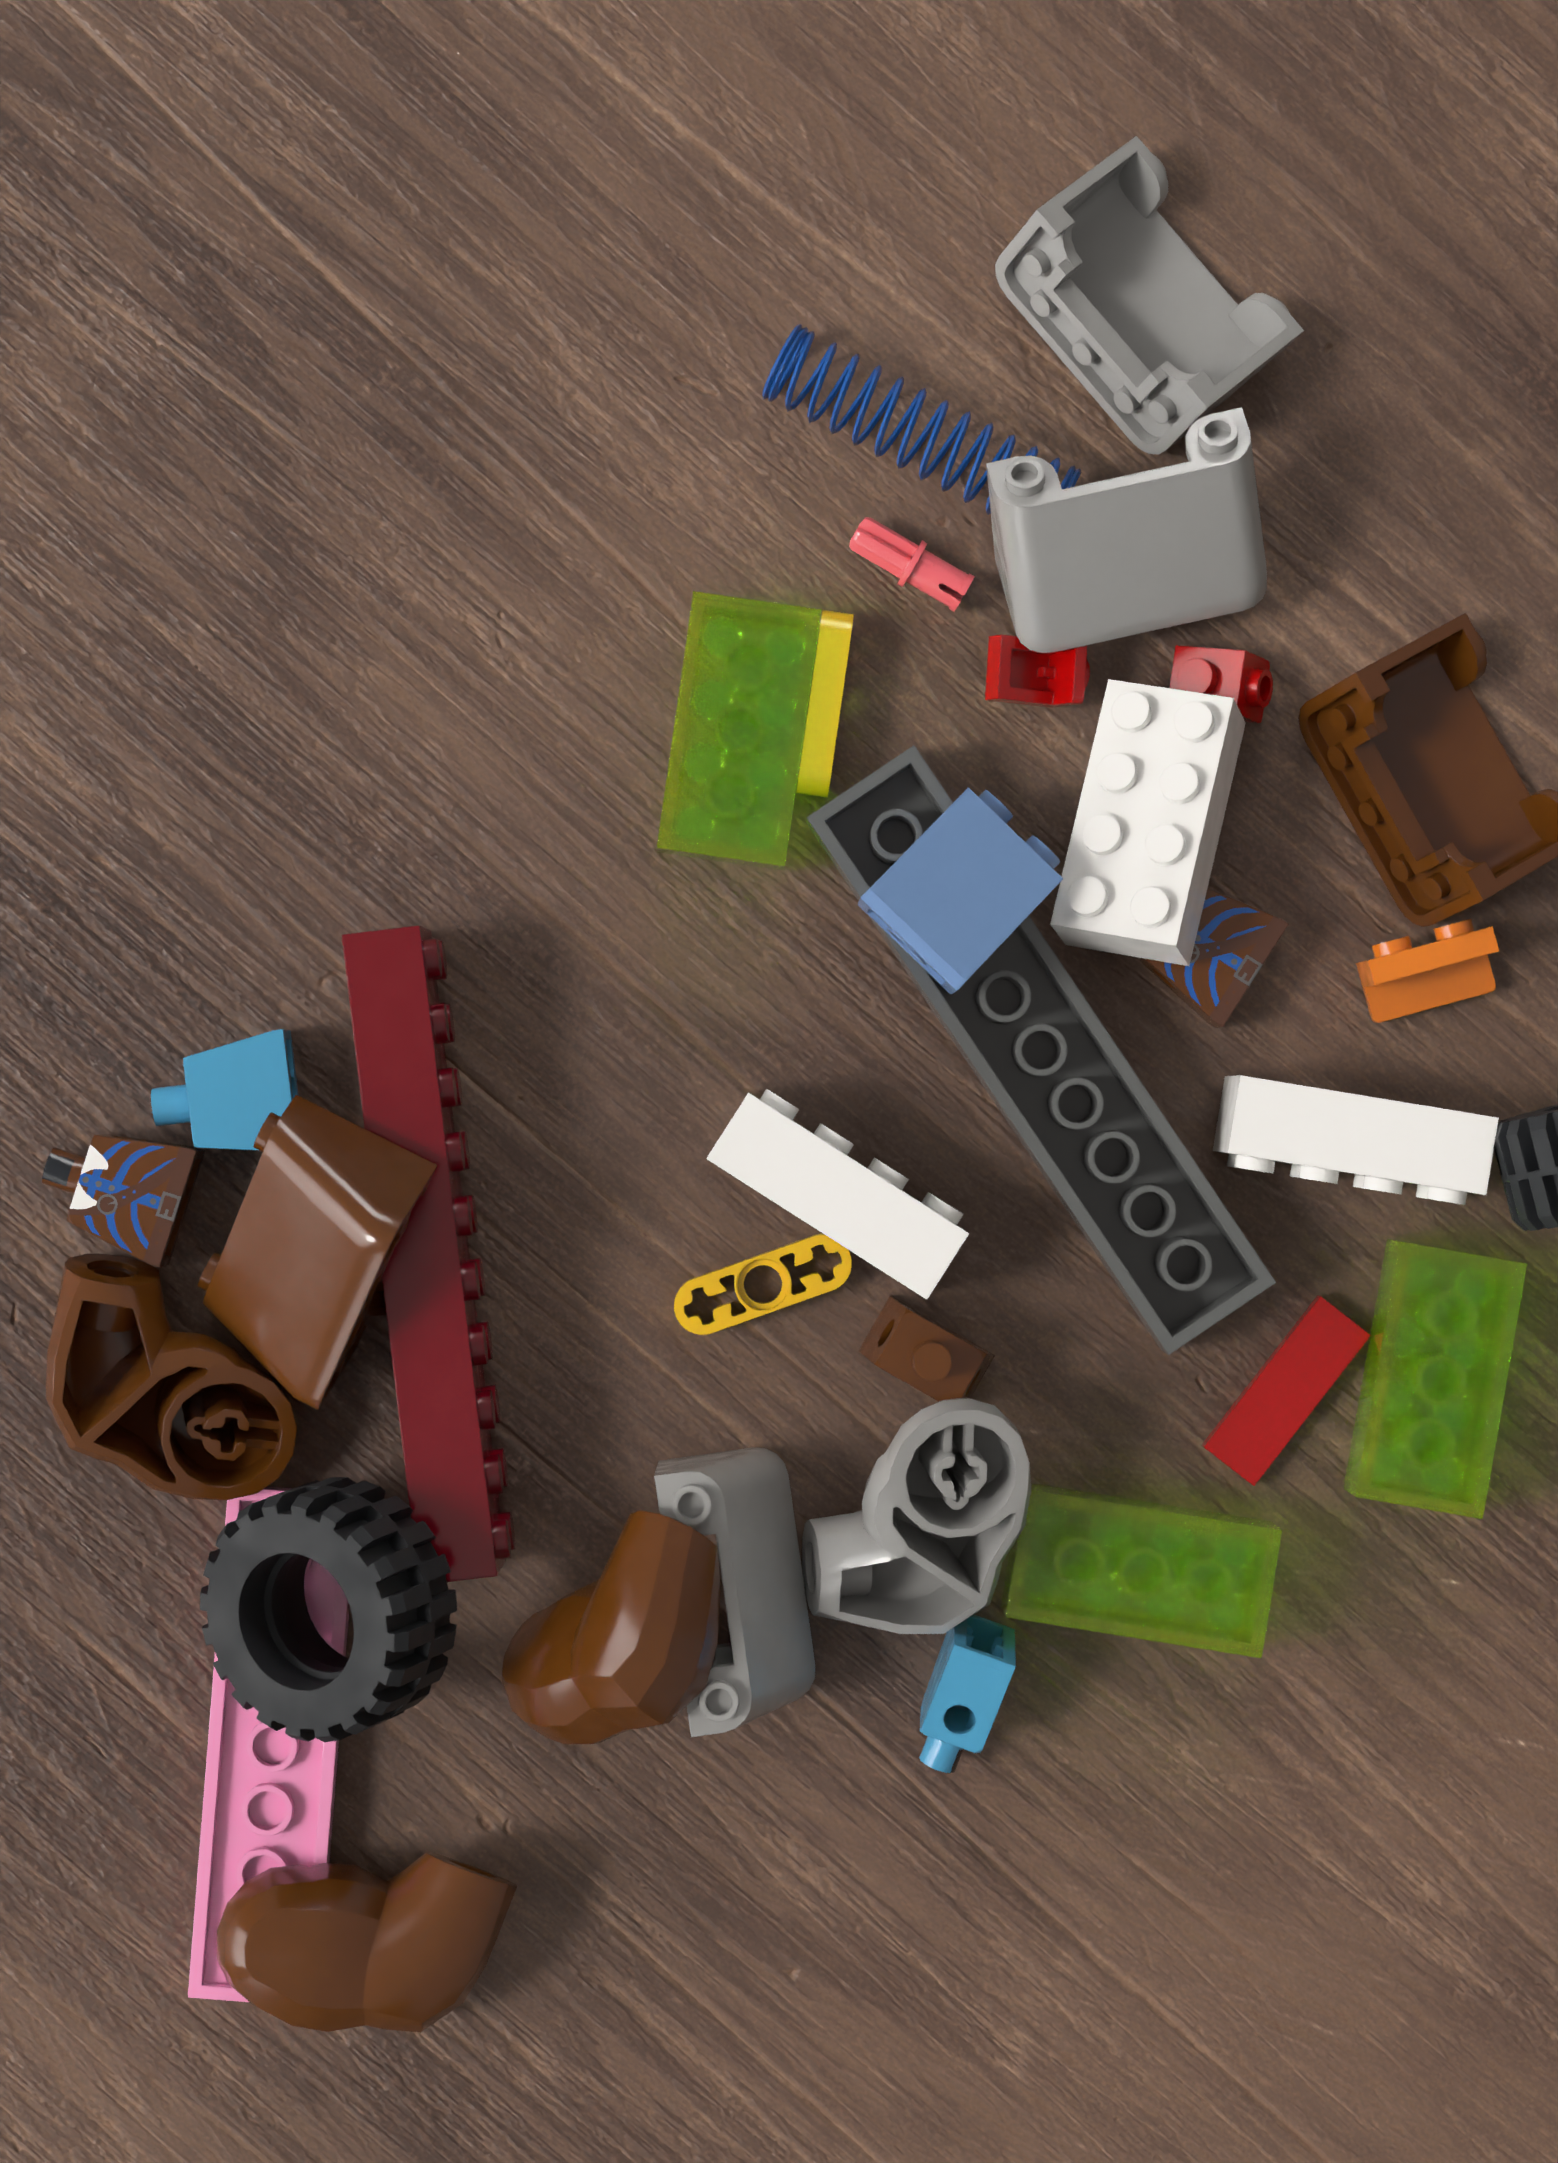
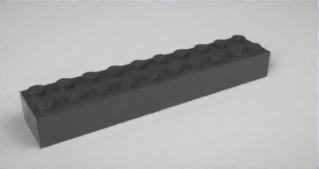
M913 745L806 818V824L859 901L861 896L953 802L915 745ZM1030 916L952 994L948 993L870 917L1163 1352L1170 1355L1276 1283Z

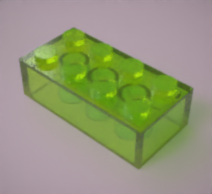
M693 591L657 841L659 853L785 871L822 609Z
M1387 1239L1344 1490L1358 1498L1483 1519L1527 1269L1526 1263Z
M1031 1483V1495L1025 1527L1009 1553L1001 1608L1007 1618L1262 1658L1282 1530L1272 1521Z

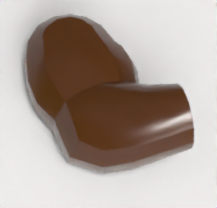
M99 1253L70 1257L65 1262L47 1353L46 1400L69 1448L95 1459L116 1464L154 1490L191 1499L231 1500L257 1494L279 1479L293 1456L297 1423L291 1400L277 1381L245 1360L234 1348L208 1335L172 1332L165 1311L159 1270L148 1263L125 1256Z
M641 1510L631 1513L600 1579L564 1596L549 1607L534 1613L520 1626L511 1639L504 1655L502 1667V1683L508 1696L511 1710L536 1732L548 1739L563 1744H596L630 1729L670 1723L706 1688L716 1652L720 1610V1565L717 1546L694 1528L668 1516Z
M426 1852L405 1870L388 1881L357 1865L322 1863L310 1867L292 1865L270 1868L246 1881L227 1903L217 1929V1961L227 1982L233 1989L255 2007L292 2026L330 2032L366 2025L386 2030L421 2033L463 2004L486 1967L517 1885L480 1868L430 1852Z

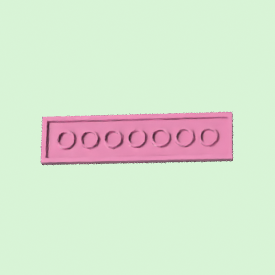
M266 1487L257 1494L227 1500L225 1526L227 1523L235 1521L238 1513L252 1503L264 1500L267 1497L290 1490L291 1488ZM309 1559L304 1578V1594L310 1618L325 1642L335 1651L346 1657L350 1605L341 1586L332 1574L316 1561ZM215 1653L214 1662L218 1661V1658H217V1656H216V1653ZM214 1667L188 1998L249 2002L229 1985L217 1961V1929L227 1903L249 1879L274 1867L292 1865L310 1867L329 1863L339 1740L323 1742L315 1738L308 1742L285 1734L286 1727L275 1731L256 1719L259 1711L254 1707L246 1710L231 1695L235 1688L228 1678L221 1680Z

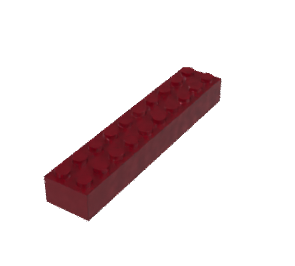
M420 925L343 934L342 944L364 1128L437 1165L427 1190L423 1196L420 1195L411 1210V1215L408 1219L410 1222L394 1248L382 1276L409 1506L413 1509L411 1518L416 1523L424 1521L436 1538L431 1543L438 1556L445 1554L451 1572L445 1575L447 1582L498 1576L506 1558H511V1550H515V1533L512 1513H500L498 1494L503 1493V1487L508 1486V1475L504 1449H493L490 1430L496 1428V1423H500V1407L496 1385L485 1386L483 1365L488 1364V1360L493 1359L489 1322L478 1323L475 1300H480L481 1296H485V1281L481 1258L470 1259L467 1236L477 1233L478 1225L474 1196H463L460 1171L470 1169V1156L466 1131L455 1132L452 1107L462 1106L463 1104L460 1074L458 1068H447L444 1043L455 1042L453 1014L450 1004L445 1005V1003L439 1002L437 980L447 979L445 948L443 941H438L437 938L432 939L431 931Z

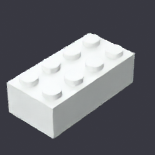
M1108 679L1061 876L1063 880L1059 885L1050 925L1065 945L1190 966L1246 724L1234 698Z
M1242 1075L1225 1076L1213 1151L1228 1153L1227 1166L1273 1173L1275 1161L1292 1164L1291 1177L1337 1184L1339 1172L1355 1174L1353 1187L1402 1195L1403 1182L1418 1184L1416 1197L1466 1205L1467 1193L1487 1194L1499 1118Z
M766 1089L760 1099L748 1093L706 1159L923 1298L928 1299L969 1235L968 1232L957 1226L964 1214L929 1192L922 1202L903 1191L909 1179L876 1158L866 1168L848 1156L854 1144L820 1123L813 1134L794 1122L793 1119L799 1109L770 1090Z

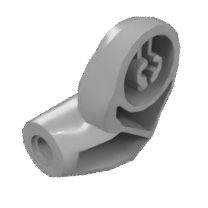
M970 1398L941 1400L921 1409L901 1425L887 1451L877 1459L866 1482L862 1510L849 1514L809 1519L805 1523L802 1537V1571L806 1599L813 1616L854 1623L898 1634H944L990 1605L999 1580L1002 1562L1025 1527L1031 1495L1030 1462L1016 1426L995 1405Z

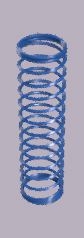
M801 324L794 327L767 378L762 391L763 399L768 398L769 402L774 401L793 372L785 398V406L788 412L795 409L802 402L816 382L807 412L809 423L821 417L839 392L830 420L829 428L831 434L839 432L846 425L863 400L852 433L854 446L859 445L866 439L886 410L875 442L874 452L876 457L885 454L910 418L897 455L896 463L898 469L905 467L910 462L934 427L920 464V480L930 476L957 436L942 477L941 488L943 492L949 490L955 484L981 445L963 494L965 503L975 498L987 481L986 470L971 491L993 433V423L985 426L956 472L948 481L971 420L970 411L963 414L945 444L926 470L930 454L949 407L948 400L940 404L912 449L903 459L911 433L927 394L926 388L918 392L901 421L881 448L885 431L904 385V378L900 377L897 379L868 426L858 437L866 410L882 372L881 365L876 366L857 398L836 426L844 397L860 359L859 354H855L824 403L813 415L821 387L837 350V343L834 342L830 345L813 375L791 404L799 374L815 337L814 330L808 333L807 327L802 328ZM1015 434L1006 439L992 462L1001 460L1003 455L1002 460L1010 458L1016 442ZM1037 446L1032 447L1025 456L1037 457ZM1056 458L1050 463L1057 474L1060 468V458ZM1075 465L1071 466L1061 483V488L1074 487L1082 473L1081 469H1076ZM989 497L985 507L987 515L991 514Z

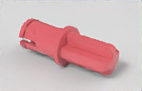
M865 517L861 521L850 540L849 547L852 551L900 578L897 585L903 587L905 582L948 606L953 612L959 606L962 597L966 594L975 577L926 550L925 548L928 543L922 540L917 545L871 517Z

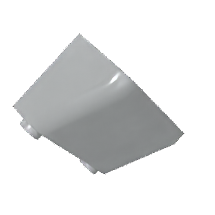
M1135 136L1038 208L998 257L995 264V272L999 286L1006 297L1129 440L1140 450L1148 454L1159 455L1186 435L1189 427L1196 420L1209 415L1278 356L1304 330L1290 315L1282 302L1267 294L1254 293L1239 305L1233 300L1157 211L1168 194L1167 173L1162 162Z
M1242 407L1209 414L1199 418L1189 427L1185 436L1188 462L1062 489L1055 469L1042 458L1017 456L986 463L995 561L1014 630L1021 644L1029 650L1039 653H1053L1241 612L1254 607L1263 599L1267 590L1266 558L1251 434Z
M752 1447L658 1461L654 1478L660 1514L690 1526L703 1535L716 1534L731 1643L717 1644L716 1659L711 1667L706 1688L687 1705L691 1737L724 1733L800 1699L810 1690L815 1679V1659L789 1474L783 1460L776 1453L766 1448Z

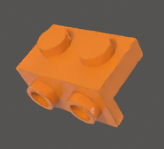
M1468 919L1435 928L1434 933L1437 941L1412 948L1410 937L1406 936L1373 945L1372 950L1375 958L1356 963L1371 1020L1375 1023H1381L1493 992L1496 989V983L1488 954L1499 952L1493 926L1474 931L1472 920Z

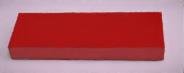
M1317 1295L1201 1446L1251 1485L1255 1486L1371 1335L1324 1298Z

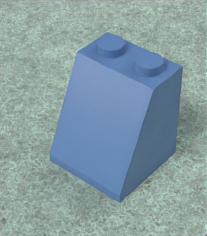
M968 787L861 896L857 904L950 994L956 992L1063 880L1054 870L1060 863L1058 857L1034 835L1026 842L1007 825L1013 818L1012 813L986 789L977 796Z

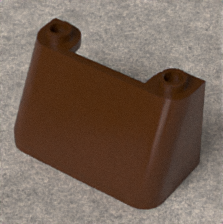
M1466 613L1366 666L1305 702L1300 708L1298 717L1300 731L1307 746L1396 905L1407 919L1421 927L1431 926L1486 900L1558 857V791L1544 789L1532 795L1529 794L1469 687V684L1478 680L1485 673L1487 651L1482 637L1476 632Z
M295 1095L282 1116L271 1112L263 1123L253 1146L263 1153L221 1255L216 1252L212 1255L199 1279L198 1287L207 1291L203 1304L295 1399L319 1410L358 1347L366 1329L363 1319L394 1248L410 1222L408 1219L411 1215V1210L420 1195L423 1196L427 1190L437 1165Z

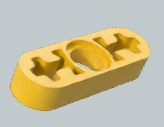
M822 610L796 791L799 794L828 798L854 614Z
M815 1234L699 1275L686 1281L678 1290L674 1301L676 1318L687 1331L698 1335H707L833 1291L843 1285L848 1279L852 1268L851 1255L847 1248L825 1234ZM822 1244L827 1253L838 1252L840 1254L841 1262L833 1266L835 1277L822 1281L818 1272L806 1274L799 1277L806 1289L797 1293L791 1292V1276L787 1267L780 1260V1257L793 1253L795 1266L812 1260L813 1252L811 1248ZM761 1265L775 1269L782 1280V1288L778 1296L769 1302L763 1303L751 1299L744 1288V1279L747 1273L752 1268ZM728 1275H734L735 1293L740 1303L746 1308L745 1311L733 1315L730 1301L713 1309L714 1320L711 1322L703 1323L699 1315L688 1316L685 1311V1305L693 1301L692 1290L703 1287L707 1296H714L727 1291L720 1279Z

